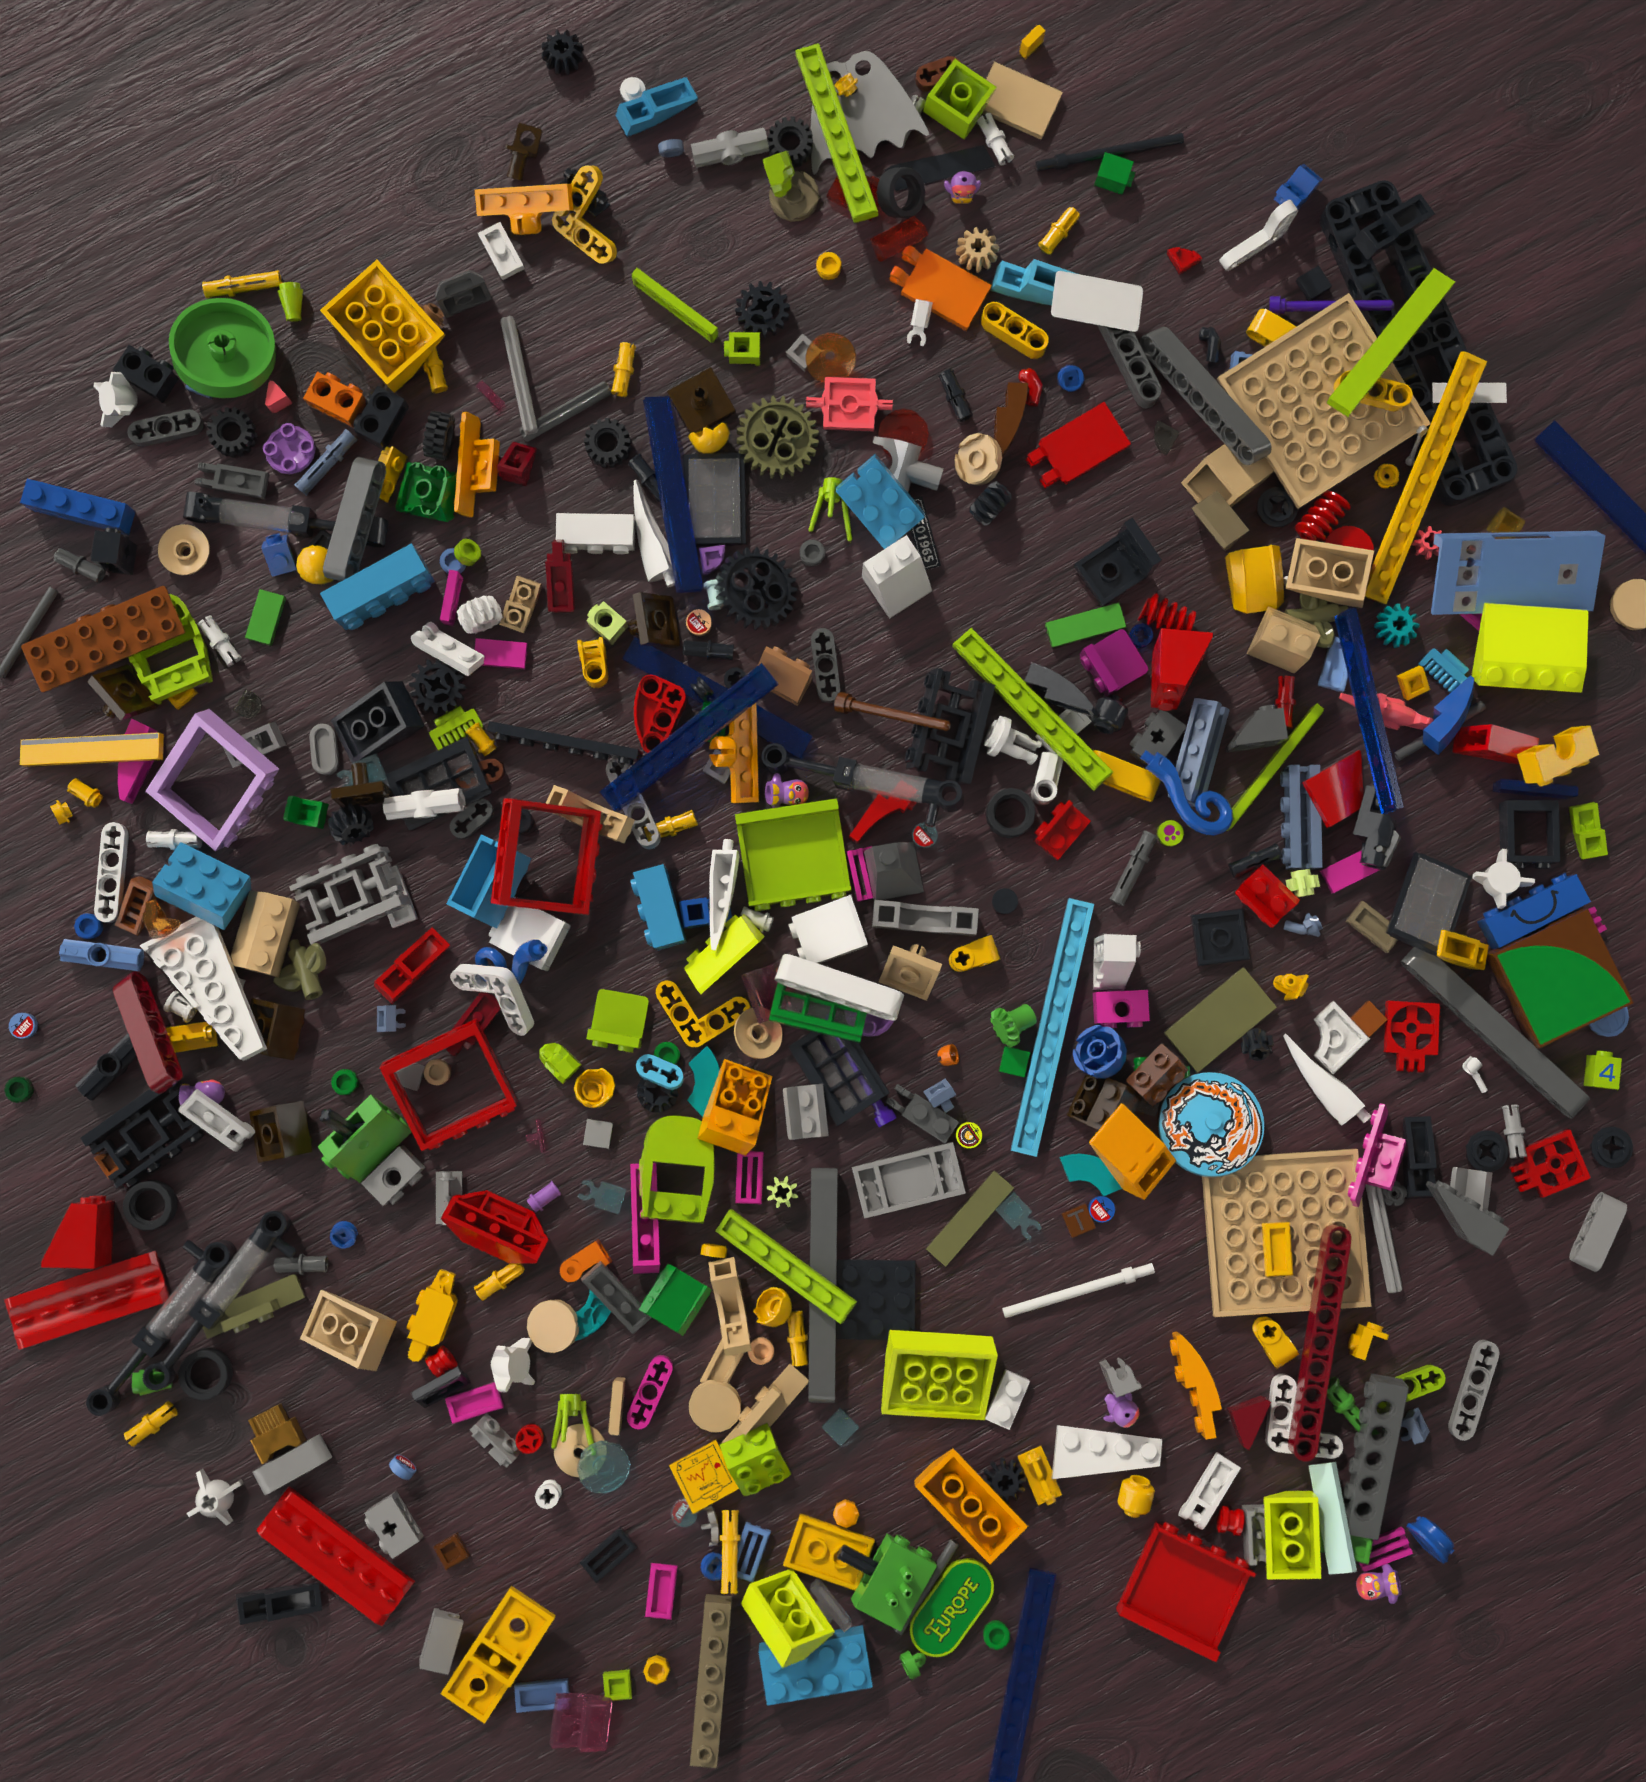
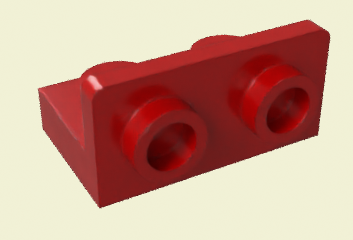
M1070 800L1065 804L1060 802L1051 812L1054 818L1049 823L1044 821L1034 832L1038 835L1034 842L1057 861L1091 822L1090 819L1072 805L1073 802Z
M1263 864L1245 879L1235 891L1241 902L1250 907L1258 915L1259 919L1270 928H1273L1300 901Z

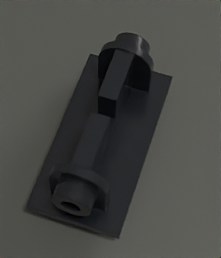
M567 168L563 174L566 179L559 184H571L577 174V170ZM598 189L586 210L595 218L611 205L608 202L609 199L606 197V193ZM575 192L572 196L573 201L581 205L583 202L582 195L579 192Z

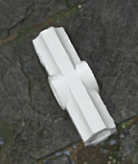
M460 788L442 791L411 792V795L384 798L383 811L387 820L414 817V819L436 817L437 814L464 811L465 797Z

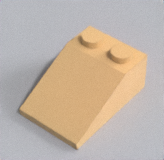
M1296 538L1286 589L1336 604L1363 608L1374 551Z
M320 1290L300 1339L358 1369L377 1371L397 1321L325 1290Z

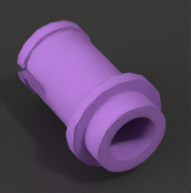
M551 1181L533 1195L531 1193L527 1202L535 1212L543 1211V1207L557 1196H560L561 1192Z

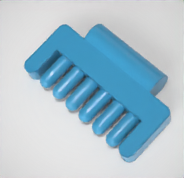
M1447 648L1441 654L1436 649H1431L1418 663L1422 667L1425 666V671H1428L1436 664L1429 671V674L1433 675L1440 668L1434 675L1435 680L1445 672L1438 682L1439 684L1444 683L1443 687L1448 688L1450 693L1467 679L1465 674L1469 668Z

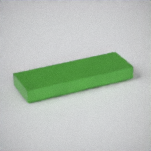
M1115 603L1047 622L1045 627L1053 649L1125 629L1126 624L1120 604Z

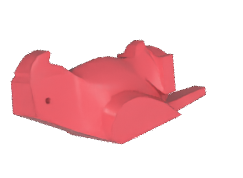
M1340 693L1339 699L1358 708L1360 715L1389 729L1398 730L1401 726H1408L1424 730L1434 721V719L1418 714L1413 709L1407 707L1403 700L1387 697L1383 693L1364 695L1363 698Z

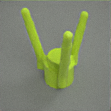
M833 477L825 478L823 487L819 488V496L808 530L812 532L824 497L825 501L829 502V518L833 516L834 503H838L841 499L847 540L851 541L848 505L836 492V487L843 480Z
M560 1394L551 1448L555 1449L557 1446L561 1422V1442H565L568 1417L578 1416V1411H580L590 1453L595 1455L594 1441L586 1412V1401H581V1394Z

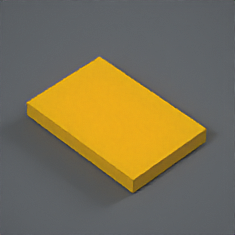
M800 1513L783 1566L855 1591L864 1572L837 1558L838 1550L843 1545H847L870 1557L875 1539Z

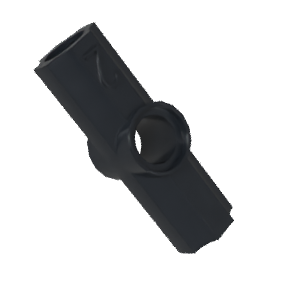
M127 1033L107 1054L100 1056L97 1064L75 1085L77 1090L90 1101L95 1100L118 1076L123 1075L127 1071L128 1066L137 1058L129 1034ZM112 1058L117 1062V1067L113 1072L108 1067V1063Z

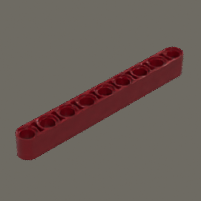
M1336 1224L1326 1226L1321 1236L1288 1438L1290 1452L1303 1462L1313 1460L1318 1451L1352 1242L1350 1232ZM1340 1231L1342 1234L1341 1241L1333 1244L1332 1234ZM1336 1257L1338 1260L1336 1268L1329 1270L1327 1267L1328 1260ZM1332 1283L1333 1292L1328 1296H1324V1286ZM1324 1309H1328V1319L1320 1322L1319 1313ZM1318 1336H1324V1345L1320 1348H1315V1339ZM1315 1362H1320V1371L1316 1374H1311V1365ZM1315 1388V1398L1312 1400H1307V1391L1309 1389ZM1306 1415H1311V1424L1302 1426V1418ZM1307 1441L1308 1447L1306 1451L1298 1453L1297 1447L1299 1443Z

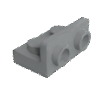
M823 1084L783 1088L788 1139L828 1136Z

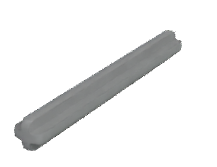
M512 316L503 317L501 319V326L523 431L526 435L535 434L538 428L516 323Z
M1366 1184L1365 1187L1388 1293H1397L1402 1291L1403 1287L1382 1188Z

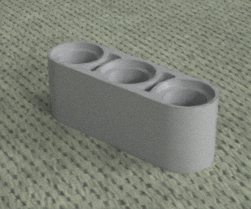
M1603 1192L1597 1194L1571 1249L1570 1260L1597 1272L1602 1267L1624 1219L1627 1204Z
M318 1434L264 1464L252 1473L263 1494L267 1495L332 1458V1455L321 1434Z

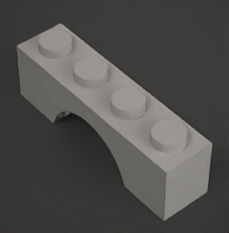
M874 900L872 928L975 936L977 935L979 909L954 906H924Z

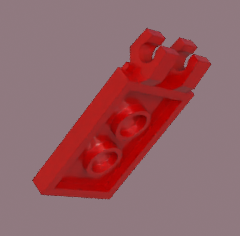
M1103 402L1040 439L1039 448L1029 453L1026 461L1032 468L1048 459L1053 469L1043 474L1039 480L1045 489L1059 480L1064 482L1065 485L1127 449L1131 443L1106 403Z

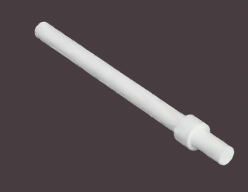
M1152 1263L1134 1269L1132 1267L1121 1269L1120 1273L1004 1307L1002 1310L1005 1318L1012 1317L1124 1282L1127 1285L1136 1282L1137 1278L1154 1274L1155 1270Z

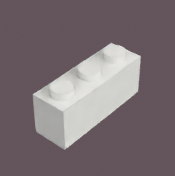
M556 513V540L564 539L565 553H577L578 550H588V553L601 554L603 550H613L615 554H628V551H635V518L633 514Z

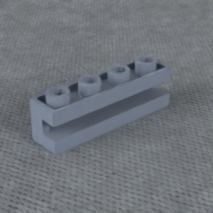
M1194 698L1175 767L1181 779L1188 803L1194 807L1197 797L1203 792L1208 791L1229 714V709L1222 707V704L1218 701Z
M1288 765L1284 768V772L1280 774V785L1284 787V797L1281 798L1280 807L1281 812L1285 813V823L1281 825V836L1285 838V848L1282 849V863L1286 864V870H1317L1322 868L1321 817L1302 784L1305 780L1320 773V765H1309L1307 767Z

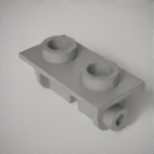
M462 1171L436 1172V1224L446 1225L441 1220V1216L454 1195H462Z
M488 1413L470 1429L473 1433L471 1436L483 1448L489 1443L494 1446L488 1453L500 1466L503 1464L505 1467H508L521 1453L516 1446L515 1440Z

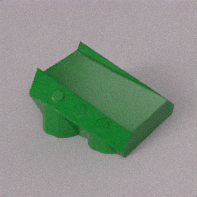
M408 462L395 507L396 511L444 522L454 519L456 472H451L443 466L429 467L422 463Z
M667 1264L665 1269L660 1271L656 1277V1283L649 1294L645 1296L639 1311L683 1336L712 1290L676 1267Z

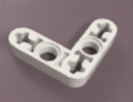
M1291 200L1282 203L1272 212L1262 230L1224 254L1219 260L1224 269L1229 271L1282 237L1298 212L1294 203Z
M460 964L451 973V981L461 990L495 993L506 1022L515 1034L523 1036L534 1026V1020L517 979L509 969Z
M1284 1373L1274 1376L1271 1381L1269 1394L1271 1404L1267 1412L1265 1441L1274 1451L1292 1454L1288 1448V1442L1279 1441V1444L1276 1446V1443L1272 1440V1437H1276L1278 1432H1280L1282 1437L1289 1438L1297 1384L1292 1377ZM1283 1379H1286V1383L1290 1385L1289 1389L1284 1390V1397L1289 1399V1402L1275 1400L1276 1396L1282 1397V1390L1277 1386L1283 1383ZM1279 1405L1286 1406L1288 1410L1287 1416L1282 1420H1278L1274 1416V1410ZM1321 1432L1319 1442L1329 1443L1330 1439H1332L1336 1447L1331 1448L1330 1452H1328V1449L1318 1446L1315 1457L1333 1459L1340 1456L1343 1451L1341 1439L1335 1434ZM1297 1447L1298 1453L1306 1451V1449H1299V1447Z

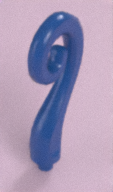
M1147 750L1144 751L1140 759L1147 763L1145 769L1163 782L1177 813L1190 828L1209 836L1222 834L1229 829L1233 820V811L1229 802L1221 794L1207 791L1197 797L1195 809L1201 816L1199 817L1188 803L1175 766L1158 752L1152 755ZM1207 803H1213L1219 810L1220 817L1215 822L1202 819H1206L1211 815Z
M540 940L527 941L520 945L514 953L511 972L515 975L519 985L526 975L529 963L541 960L547 953L548 948L546 944ZM484 947L475 955V965L489 966L488 959H490L495 967L507 968L504 956L495 948Z

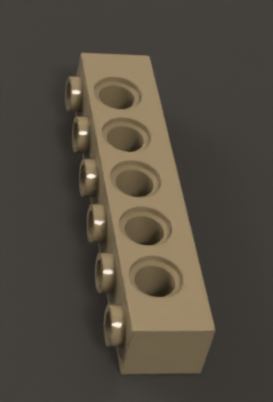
M706 1594L690 1766L717 1768L732 1596Z

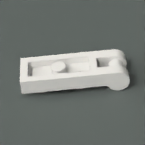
M428 622L422 627V631H417L411 636V641L417 648L467 676L484 664V655L443 633L432 622Z
M198 1089L179 1108L180 1113L235 1152L243 1146L245 1139H250L255 1133L250 1124L239 1120ZM232 1130H235L237 1132L236 1135H231L229 1133Z
M1216 1452L1188 1500L1182 1505L1178 1515L1185 1520L1190 1519L1194 1522V1526L1203 1530L1239 1472L1240 1467ZM1197 1504L1204 1507L1201 1513L1194 1510Z

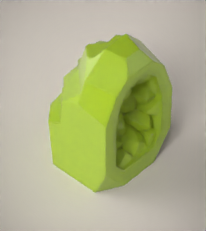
M788 150L763 159L773 193L779 198L786 196L787 192L792 188L791 180L795 174Z
M545 1044L539 1050L540 1059L544 1066L562 1084L582 1065L560 1044Z

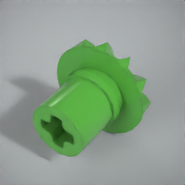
M1023 1004L1011 1012L997 1008L991 1012L990 1018L997 1037L1010 1048L1019 1044V1034L1022 1031L1035 1025L1037 1022L1035 1013L1027 1004Z

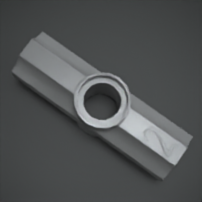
M759 128L742 133L732 130L720 133L715 139L691 144L695 166L698 168L720 162L725 165L736 164L746 156L768 152L769 146L765 129Z

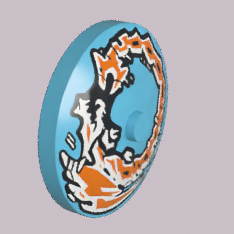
M1207 1072L1192 1075L1172 1088L1161 1106L1158 1128L1161 1141L1175 1158V1163L1181 1168L1199 1176L1222 1177L1240 1170L1256 1155L1264 1135V1117L1256 1097L1243 1083L1225 1074Z

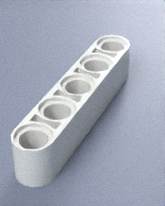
M789 954L782 956L775 977V981L782 985L891 1021L897 1020L904 994L895 989Z

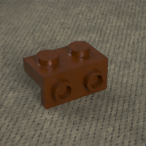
M1160 1044L1126 1081L1153 1107L1165 1098L1167 1092L1174 1084L1182 1081L1188 1068L1166 1046Z

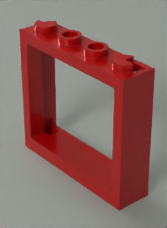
M504 798L491 903L589 915L590 902H593L591 894L592 883L596 880L595 859L600 850L598 834L603 825L600 824L601 811ZM521 809L584 817L573 904L511 898Z
M477 1018L382 1062L379 1068L421 1151L427 1148L429 1150L437 1149L444 1144V1140L451 1137L453 1140L466 1135L468 1133L467 1130L474 1126L477 1128L484 1127L491 1122V1118L499 1114L501 1117H505L508 1113L514 1111V1107L517 1106L518 1100ZM475 1035L506 1098L427 1135L396 1071Z

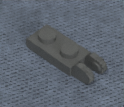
M202 462L198 464L199 470L205 473H213L215 476L214 480L195 478V485L214 489L215 491L265 499L270 476L268 472L219 463L217 465Z
M897 1084L894 1088L896 1092L906 1096L911 1101L906 1108L899 1105V1102L893 1098L890 1099L888 1097L886 1103L901 1112L903 1117L945 1144L959 1122L939 1108H933L931 1103L916 1093L912 1094Z

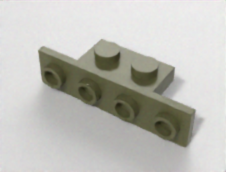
M292 1274L219 1305L225 1314L213 1329L209 1330L203 1326L207 1339L233 1329L234 1333L240 1332L250 1327L248 1322L258 1319V1322L261 1323L274 1317L273 1311L305 1298L306 1296L297 1275Z

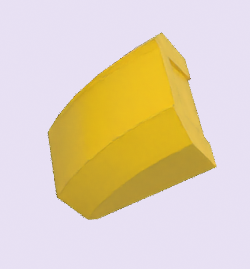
M1270 545L1240 549L1230 552L1225 557L1232 604L1235 610L1247 614L1266 611L1268 606L1278 609L1284 603L1280 546Z

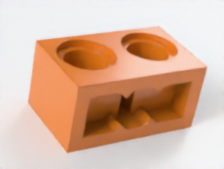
M317 372L303 399L310 407L354 428L355 418L359 413L363 412L366 406V398L362 394L363 391L353 384L346 386L340 383L341 380L331 373L327 372L326 375ZM331 388L327 396H320L323 389ZM347 399H353V404L350 407H343V403Z

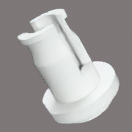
M999 716L998 720L991 724L985 736L984 746L987 747V754L995 757L1001 751L1016 759H1023L1029 765H1032L1038 755L1014 745L1013 742L1032 751H1035L1037 747L1040 748L1042 742L1039 740L1034 741L1028 735L1012 729L1011 719Z

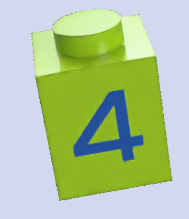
M1596 1051V1055H1587L1584 1086L1619 1090L1622 1058H1614L1613 1052Z

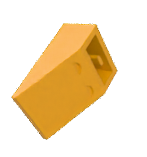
M724 1059L704 1112L697 1139L746 1156L756 1145L772 1076Z
M1122 1103L1089 1141V1144L1122 1189L1144 1200L1176 1162L1166 1145Z

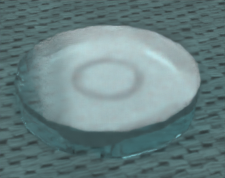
M599 1441L589 1445L583 1450L577 1463L580 1482L586 1489L594 1493H608L616 1490L624 1484L630 1471V1462L626 1451L621 1445L609 1443L608 1441Z

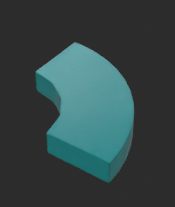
M708 1046L688 1063L694 1073L695 1085L693 1093L687 1101L702 1117L720 1071L717 1059Z
M1079 1153L1059 1157L1069 1182L1077 1180L1090 1182L1098 1188L1102 1196L1122 1189L1100 1158Z
M590 1289L586 1304L579 1311H576L579 1331L575 1341L583 1339L598 1330L611 1313Z

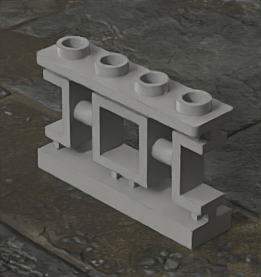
M378 844L368 846L363 849V854L358 856L356 854L348 855L341 859L342 863L333 866V864L323 866L318 869V874L301 876L296 879L297 883L289 886L290 890L296 894L294 896L296 901L309 899L316 917L315 921L305 925L307 930H310V933L307 934L310 944H322L411 905L408 895H404L402 892L404 890L402 885H395L389 888L381 866L392 862L391 857L387 854L390 852L388 847H379ZM378 858L369 863L374 877L365 880L362 870L355 869L350 871ZM333 878L323 883L328 897L320 900L316 889L306 891L310 887ZM354 879L361 901L344 908L336 886ZM378 886L382 897L393 895V897L365 909L366 906L374 903L369 891L370 889ZM333 907L336 917L348 916L320 929L321 926L329 923L325 913V909Z

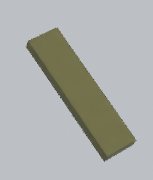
M993 1171L926 1247V1250L946 1267L1014 1187L996 1171Z

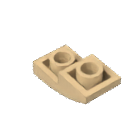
M516 576L510 599L506 601L502 614L503 618L500 620L499 625L524 633L543 584Z

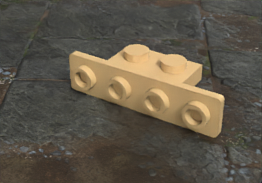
M789 1364L769 1388L764 1386L755 1397L757 1402L750 1409L747 1406L737 1418L739 1423L722 1443L742 1434L746 1435L749 1431L766 1423L771 1427L808 1384V1378L792 1366V1364Z

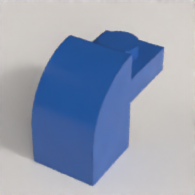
M1302 164L1290 179L1276 191L1277 195L1274 200L1280 205L1287 200H1291L1299 210L1323 179L1305 164Z
M705 897L680 901L678 903L683 929L700 928L710 925V899ZM731 908L729 909L726 922L732 918Z

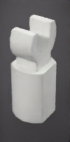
M916 299L911 325L914 327L907 336V343H911L912 336L918 334L921 336L920 346H924L926 342L924 328H928L933 302Z

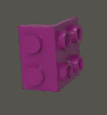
M1123 629L1116 631L1095 645L1090 644L1079 654L1081 664L1086 671H1090L1094 677L1093 682L1100 693L1103 692L1105 697L1115 693L1148 672V666Z

